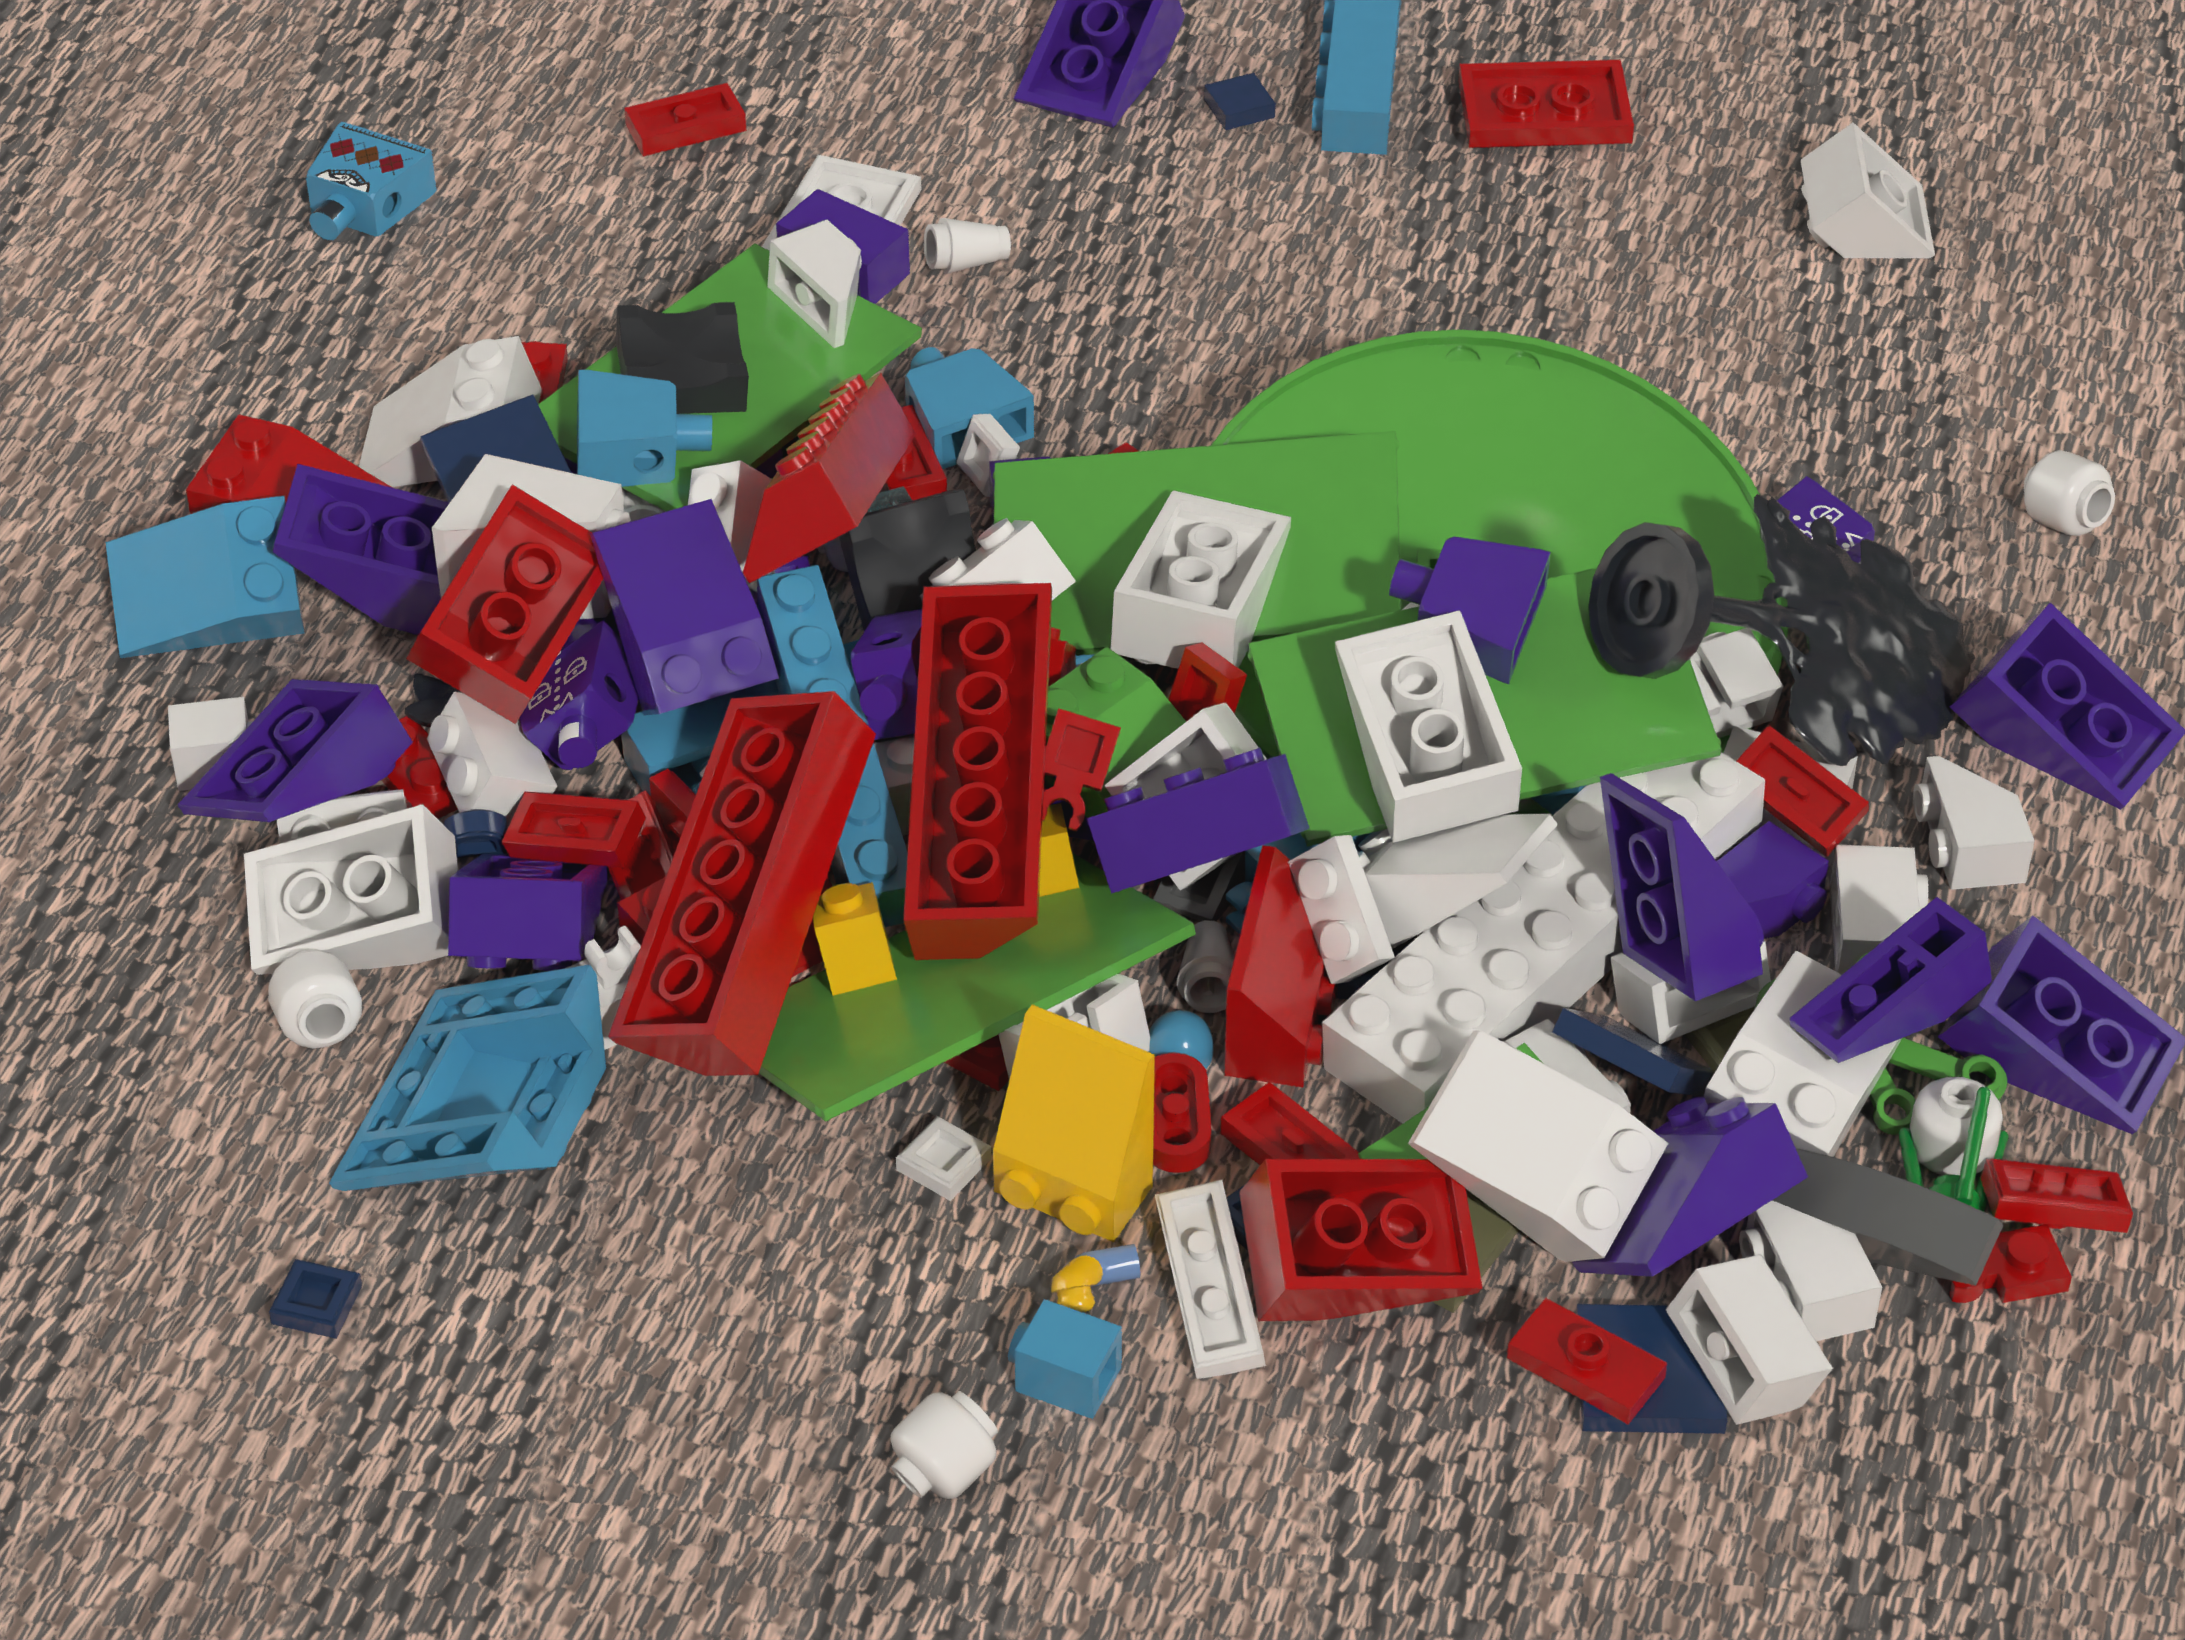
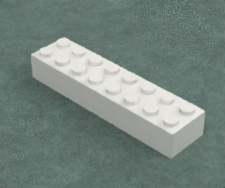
M1722 752L1717 757L1620 777V779L1683 816L1716 861L1762 827L1765 779ZM1600 782L1585 786L1552 816L1558 825L1507 884L1425 930L1322 1022L1324 1069L1403 1124L1430 1106L1474 1030L1480 1029L1501 1041H1505L1546 1019L1554 1023L1559 1018L1563 1008L1569 1009L1612 969L1611 957L1623 953Z

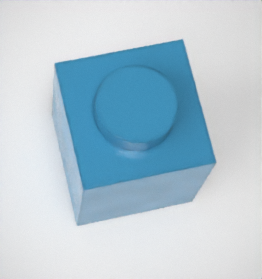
M1044 1299L1031 1323H1020L1010 1343L1008 1360L1015 1364V1391L1093 1419L1122 1368V1326Z

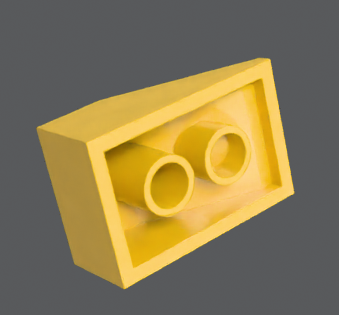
M1032 1004L1024 1016L993 1148L994 1192L1001 1194L1007 1202L1017 1208L1025 1210L1034 1208L1060 1219L1070 1230L1078 1234L1090 1235L1093 1233L1114 1242L1153 1187L1155 1054Z

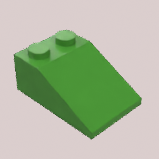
M1105 647L1048 687L1046 746L1058 708L1121 727L1104 785L1186 722L1151 678L1108 647ZM1044 775V786L1048 789L1054 787L1056 778ZM1104 785L1101 792L1083 786L1080 796L1085 804V817L1089 818L1108 812L1104 799L1112 795Z

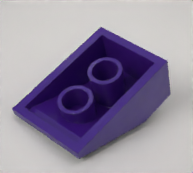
M1056 0L1014 96L1015 101L1114 128L1166 62L1186 16L1179 0Z
M297 464L275 539L273 553L381 625L419 635L441 600L432 527L449 503Z
M712 499L590 533L644 716L662 714L779 678L761 615Z
M2051 602L2011 636L1950 706L1989 745L2120 810L2126 806L2185 734V729Z
M291 679L180 801L178 807L184 815L271 822L375 785L393 771L396 761L413 741L377 684Z
M1612 773L1600 777L1623 954L1695 1002L1762 975L1763 967L1760 947L1763 945L1764 935L1761 924L1755 912L1687 820Z
M509 854L480 855L450 876L448 956H466L467 966L473 968H503L507 965V958L532 959V968L543 971L565 969L572 966V961H581L585 957L587 942L594 938L608 881V866L511 858Z
M2032 915L1991 947L1988 955L1992 982L1949 1017L1938 1037L1964 1058L1971 1055H1985L1996 1060L2003 1067L2007 1076V1083L2133 1134L2140 1127L2185 1045V1037Z
M1698 1097L1682 1102L1667 1112L1669 1121L1653 1131L1665 1140L1668 1145L1606 1256L1600 1259L1572 1261L1573 1266L1580 1273L1653 1277L1808 1178L1776 1103H1746L1743 1097L1731 1098L1720 1103H1707L1704 1097Z

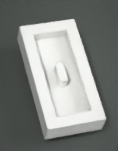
M1352 835L1334 836L1288 861L1331 984L1350 982L1395 958Z

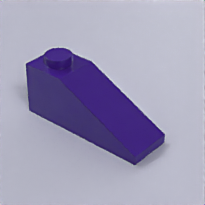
M1770 821L1717 860L1726 875L1755 912L1761 924L1764 939L1782 935L1799 920L1803 923L1810 922L1818 915L1826 902L1827 891L1824 888L1829 861Z
M1936 897L1789 1018L1790 1025L1837 1063H1841L1944 1022L1992 982L1986 934L1963 915Z

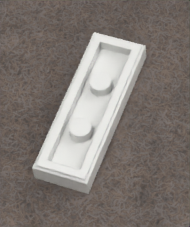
M1222 1180L1155 1194L1196 1379L1227 1375L1266 1366Z

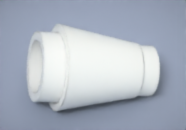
M941 218L938 224H928L924 233V253L927 265L930 269H943L944 274L996 262L997 260L1008 259L1011 251L1010 234L1006 226Z
M1201 921L1194 925L1196 935L1188 938L1177 977V988L1181 996L1193 1009L1204 1013H1216L1226 1009L1227 987L1235 956L1224 926L1215 921Z

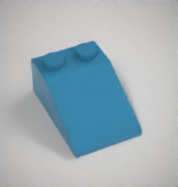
M277 496L224 503L105 542L120 658L305 634L296 567L273 553L275 539L286 505L285 497Z

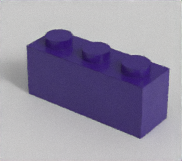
M1258 748L1224 759L1223 762L1227 773L1206 780L1204 779L1201 767L1163 779L1167 792L1145 799L1142 787L1105 798L1104 801L1108 812L1089 817L1087 821L1111 894L1310 829L1286 754L1264 760L1262 750Z

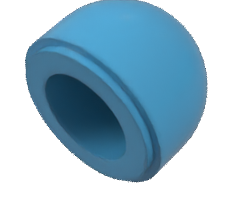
M1185 1010L1170 1011L1160 1016L1149 1030L1150 1043L1148 1052L1155 1054V1057L1165 1053L1187 1054L1200 1061L1205 1069L1208 1068L1213 1058V1036L1209 1026L1200 1016Z

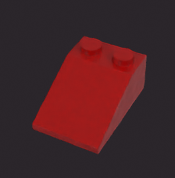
M238 414L186 488L190 514L224 503L284 496L285 502H287L297 464L388 487L391 486L292 426Z
M512 484L424 625L406 659L516 724L603 581L590 536L592 532Z
M1265 1159L1239 1192L1258 1321H1317L1336 1319L1478 1294L1483 1288L1466 1188L1428 1159Z

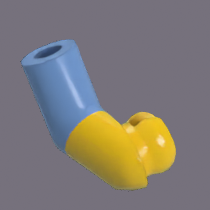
M1135 1244L1088 1251L1077 1255L1052 1279L1051 1293L1057 1292V1304L1080 1312H1087L1093 1308L1095 1303L1094 1296L1091 1293L1092 1286L1140 1278V1263Z

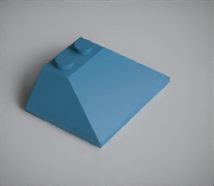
M591 965L435 990L329 1182L332 1188L350 1191L556 1167L564 1155L567 1144L584 1111L591 1103L592 1095L606 1070L597 974Z

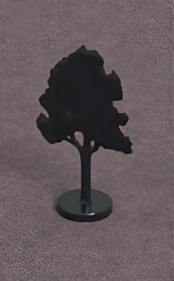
M1759 494L1754 497L1753 510L1760 522V538L1765 546L1767 568L1773 573L1775 580L1774 583H1769L1764 588L1761 599L1754 601L1714 595L1711 566L1700 543L1679 527L1644 522L1623 531L1605 550L1593 576L1588 604L1591 635L1602 659L1621 674L1657 679L1678 671L1697 652L1710 622L1742 626L1757 631L1775 643L1795 680L1790 689V707L1788 709L1790 723L1801 738L1831 764L1846 766L1851 759L1857 757L1856 748L1850 741L1848 733L1860 742L1871 758L1887 765L1893 757L1896 748L1904 747L1905 740L1915 745L1923 744L1924 740L1928 738L1937 740L1941 738V731L1947 728L1948 724L1953 720L1954 711L1950 706L1964 689L1965 677L1970 672L1975 655L1967 651L1964 645L1963 625L1958 617L1944 603L1937 599L1927 600V598L1913 588L1914 577L1920 575V570L1913 566L1897 550L1864 539L1860 541L1861 564L1854 562L1846 550L1837 544L1836 527L1825 516L1811 523L1812 540L1789 519L1790 511L1784 508L1773 497L1768 501ZM1779 597L1786 598L1788 606L1779 605L1775 599ZM1781 627L1796 628L1804 632L1807 637L1809 652L1805 655L1786 638ZM1796 665L1800 667L1801 673H1799Z

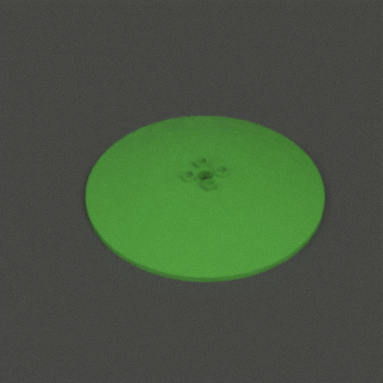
M1476 330L1419 331L1381 337L1345 347L1313 360L1276 381L1253 398L1225 426L1211 445L1395 431L1399 441L1397 471L1400 559L1433 569L1445 541L1454 536L1549 551L1551 554L1548 578L1594 569L1598 567L1605 550L1623 531L1646 522L1682 528L1700 543L1711 566L1714 595L1755 601L1762 598L1764 588L1769 583L1775 582L1773 573L1767 568L1765 546L1760 538V522L1753 510L1754 497L1759 492L1752 479L1723 442L1677 400L1645 379L1609 361L1578 349L1534 337ZM1779 597L1775 599L1779 605L1788 606L1786 598ZM1401 599V610L1410 602ZM1710 622L1704 637L1716 632L1728 634L1745 627ZM1781 627L1787 638L1788 627ZM1751 630L1778 676L1782 661L1780 651L1774 642L1761 633ZM1248 650L1238 667L1247 674L1235 716L1256 745L1261 748L1264 756L1270 759L1279 756V751L1255 670L1248 658ZM1730 735L1719 738L1722 753H1724ZM1532 798L1519 800L1518 811L1543 808Z

